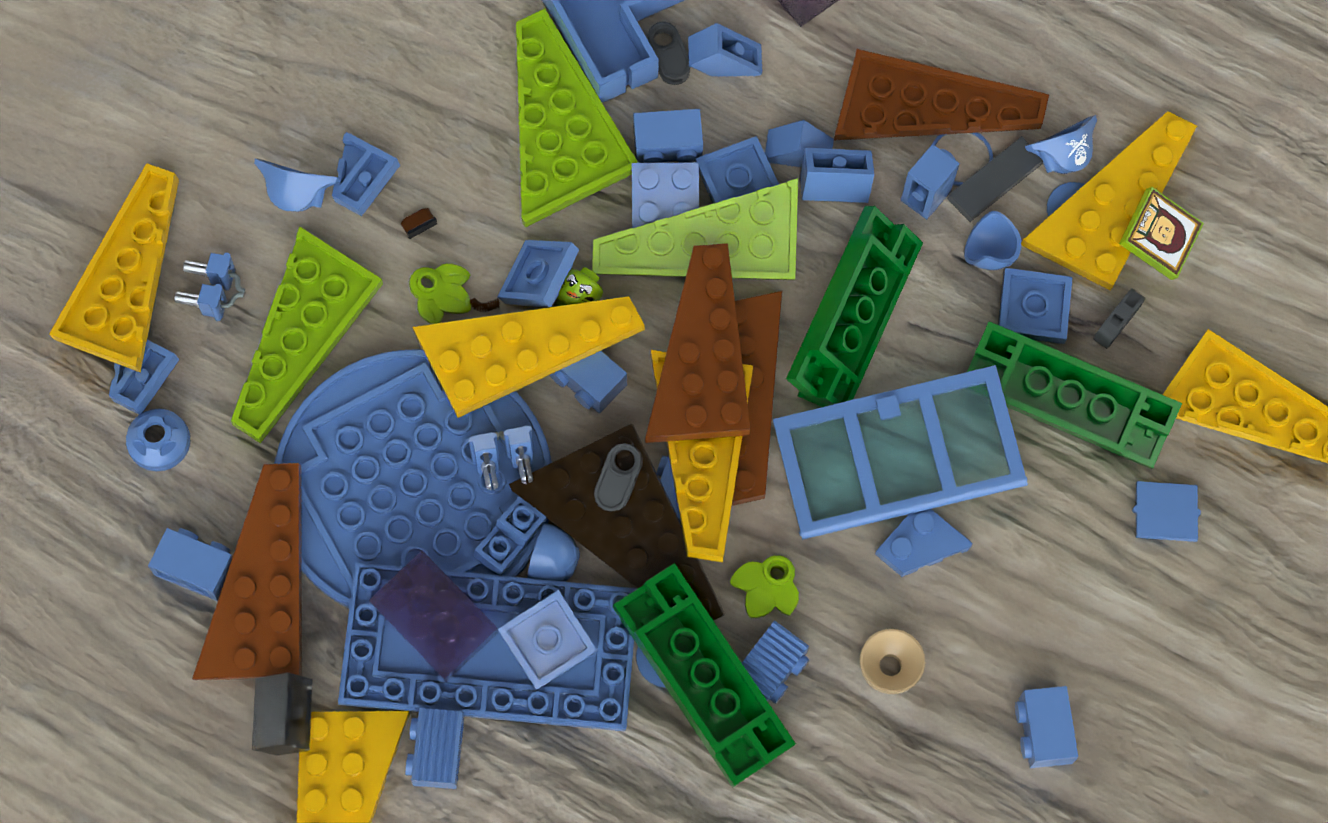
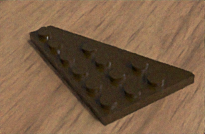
M629 424L532 472L533 481L531 483L528 482L526 475V484L521 482V478L509 484L514 493L544 514L550 521L636 588H640L647 580L675 563L713 621L725 615L699 559L687 557L681 522L633 424ZM622 443L632 444L640 450L643 458L642 467L628 503L622 509L606 511L598 506L594 497L595 488L611 449L616 445ZM621 450L616 455L615 462L619 469L627 471L633 467L635 458L629 450Z

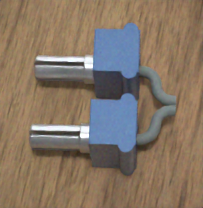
M211 253L208 264L186 260L183 265L184 272L205 275L209 278L212 285L202 284L199 295L177 291L174 297L175 303L196 306L200 308L202 315L214 317L216 321H220L223 318L225 308L234 305L236 299L239 297L243 298L245 288L240 286V278L235 273L236 269L230 254L224 253V255ZM234 278L235 287L239 292L234 294L227 303L224 290L231 288Z
M523 426L507 429L504 432L500 431L499 433L491 432L474 435L469 438L472 463L477 465L478 474L484 475L488 490H492L489 474H491L494 490L498 488L495 471H499V436L505 440L506 454L508 458H511L513 468L518 467L521 482L526 484L524 467L528 482L531 483L533 481L530 465L534 464V445L531 427Z

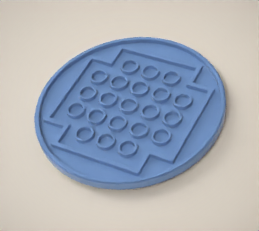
M421 349L397 350L370 356L344 367L322 382L294 413L279 443L274 464L299 463L301 465L302 572L324 594L349 609L355 562L496 575L475 559L473 552L493 530L498 519L518 498V495L511 490L509 484L520 479L518 467L513 468L511 458L507 457L505 440L499 436V471H495L498 488L494 490L491 474H489L492 490H488L484 475L478 474L477 465L472 463L469 438L474 435L491 432L499 433L507 429L529 426L532 428L534 464L530 465L531 471L534 472L552 463L545 435L527 403L514 391L457 418L424 351ZM546 518L530 542L502 576L518 577L531 560L541 529L545 523L549 522L548 518Z

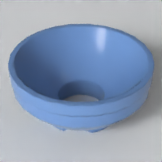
M151 409L143 412L132 421L126 435L127 449L133 461L140 467L155 472L165 471L178 465L188 453L191 443L190 432L183 419L166 409ZM153 425H159L165 429L164 437L156 443H151L145 439L146 430Z

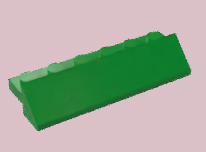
M876 206L864 207L786 377V380L799 390L797 397L821 407L854 399L923 245V242L905 224H893Z
M990 321L967 370L969 372L996 365L1008 408L1150 469L1154 468L1182 405L1181 402ZM985 383L964 388L990 400Z
M675 563L647 580L640 588L613 604V609L732 788L796 745Z

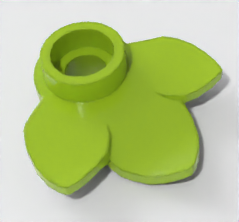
M448 263L442 264L435 270L429 267L415 270L409 279V289L418 299L417 308L420 316L430 324H437L441 322L444 312L451 314L469 312L471 310L470 298L462 285L467 282L470 273L459 265ZM421 279H429L432 282V287H424Z
M781 555L770 556L763 563L747 562L735 571L730 580V585L747 591L745 607L749 618L764 617L771 613L775 607L781 613L789 616L795 610L799 600V592L793 583L795 568L788 558ZM773 569H780L784 576L780 579H775L771 576L770 572Z

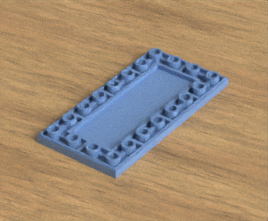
M355 562L338 705L419 712V708L463 712L464 717L626 732L634 639L612 606L637 588ZM559 590L598 651L536 690L501 636L498 628Z

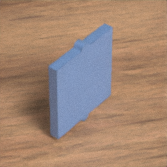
M1136 482V505L1132 509V512L1136 514V538L1198 541V517L1201 515V511L1198 509L1197 485Z

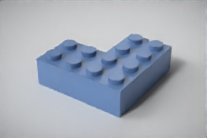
M542 0L558 31L602 103L626 93V85L634 89L658 78L659 59L637 21L684 1Z

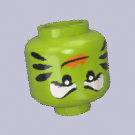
M583 267L581 271L571 268L554 305L564 306L599 301L603 295V289L597 283L600 277L586 267Z

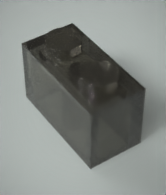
M292 673L256 678L252 750L276 756L309 751L313 679Z

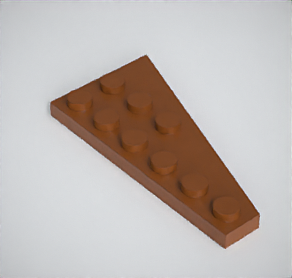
M857 49L834 141L1041 129L1049 94Z
M728 243L697 245L693 247L645 436V443L750 435L751 428Z
M782 291L735 301L742 363L753 365L748 398L751 430L750 435L742 436L732 506L765 499Z
M299 463L263 465L192 680L302 677L301 465Z

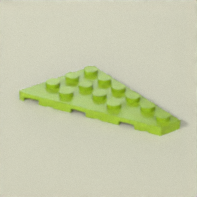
M545 8L516 22L521 216L525 228L632 175V163H638Z

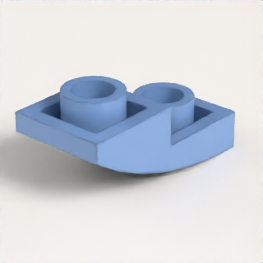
M518 496L498 519L493 530L474 550L473 557L496 575L502 576L530 542L547 517Z

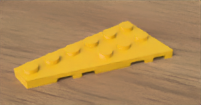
M1167 111L1022 240L1021 246L1111 291L1131 253L1119 243L1145 190L1153 187L1159 192H1163L1197 125Z
M146 163L51 329L49 335L54 340L141 372L179 183L175 173Z
M627 296L412 328L457 418L627 339L645 330V325L630 297Z
M1208 329L1162 394L1182 403L1176 419L1328 463V406Z
M651 350V362L656 389H658L667 352ZM743 364L748 404L753 365ZM742 436L666 442L687 557L723 562Z
M300 712L296 823H371L410 712Z

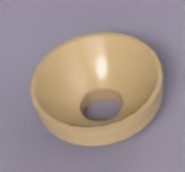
M898 629L878 631L865 642L861 650L860 669L862 675L872 688L881 693L900 694L906 692L919 682L924 672L925 655L919 642L905 631ZM885 657L896 658L900 663V672L894 676L884 674L880 669V661Z

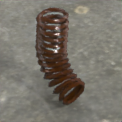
M476 298L470 300L471 307H474V310L477 308L479 312H481V307L482 312H486V309L489 312L500 307L498 298L497 301L495 299L490 302L488 301V303H481Z

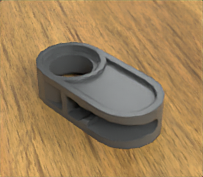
M658 22L649 29L648 41L659 59V75L667 84L680 85L689 78V56L676 27L668 22ZM660 33H666L671 36L672 42L662 46L657 44L654 38Z
M1131 288L1099 328L1093 340L1108 349L1139 310L1146 298Z
M618 444L611 449L607 456L594 493L596 503L606 511L620 510L626 506L630 499L643 463L642 453L634 445ZM621 450H629L635 458L633 467L627 471L619 469L615 462L616 455Z

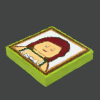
M1150 187L1145 190L1119 244L1170 280L1178 278L1204 223L1161 192Z

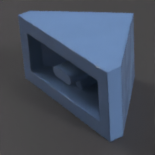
M805 120L769 129L765 155L769 163L802 167L805 148L833 149L834 139Z

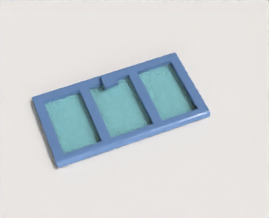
M996 365L773 419L800 529L799 535L802 537V540L1028 486V478L1025 475Z

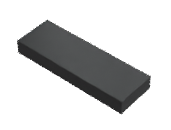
M1022 136L948 195V200L969 222L974 220L1043 164L1042 159L1038 155L1026 150L1025 146L1029 145V143Z

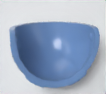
M991 211L984 215L972 229L965 245V260L967 263L985 270H999L1009 267L1019 257L1022 242L1020 234L1005 215L998 211Z
M545 523L532 553L528 578L563 582L570 579L576 570L580 558L579 547H577L574 539L561 528Z

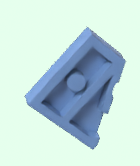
M346 132L343 136V143L345 145L342 159H339L337 167L338 177L341 178L339 183L334 184L332 197L336 203L362 216L400 167L397 158Z
M147 340L141 372L116 363L114 364L115 377L111 381L109 397L119 405L141 415L173 370L179 358L175 353Z
M932 509L908 514L876 550L875 555L903 577L916 572L921 567L939 563L944 558L959 552H967L973 543Z

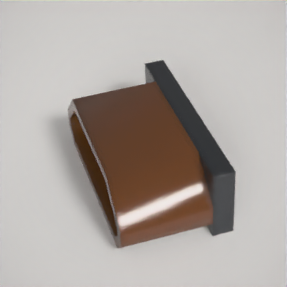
M423 208L406 217L401 222V226L409 239L437 225V219L432 215L429 208Z

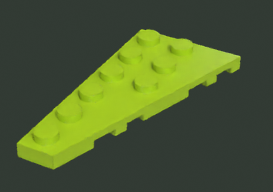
M798 178L594 239L592 271L597 275L686 277L694 246L728 243L732 279L795 280Z
M300 226L292 254H289L286 263L287 268L281 285L277 288L265 322L261 342L253 356L249 376L243 385L231 419L233 426L260 444L383 285L380 277Z

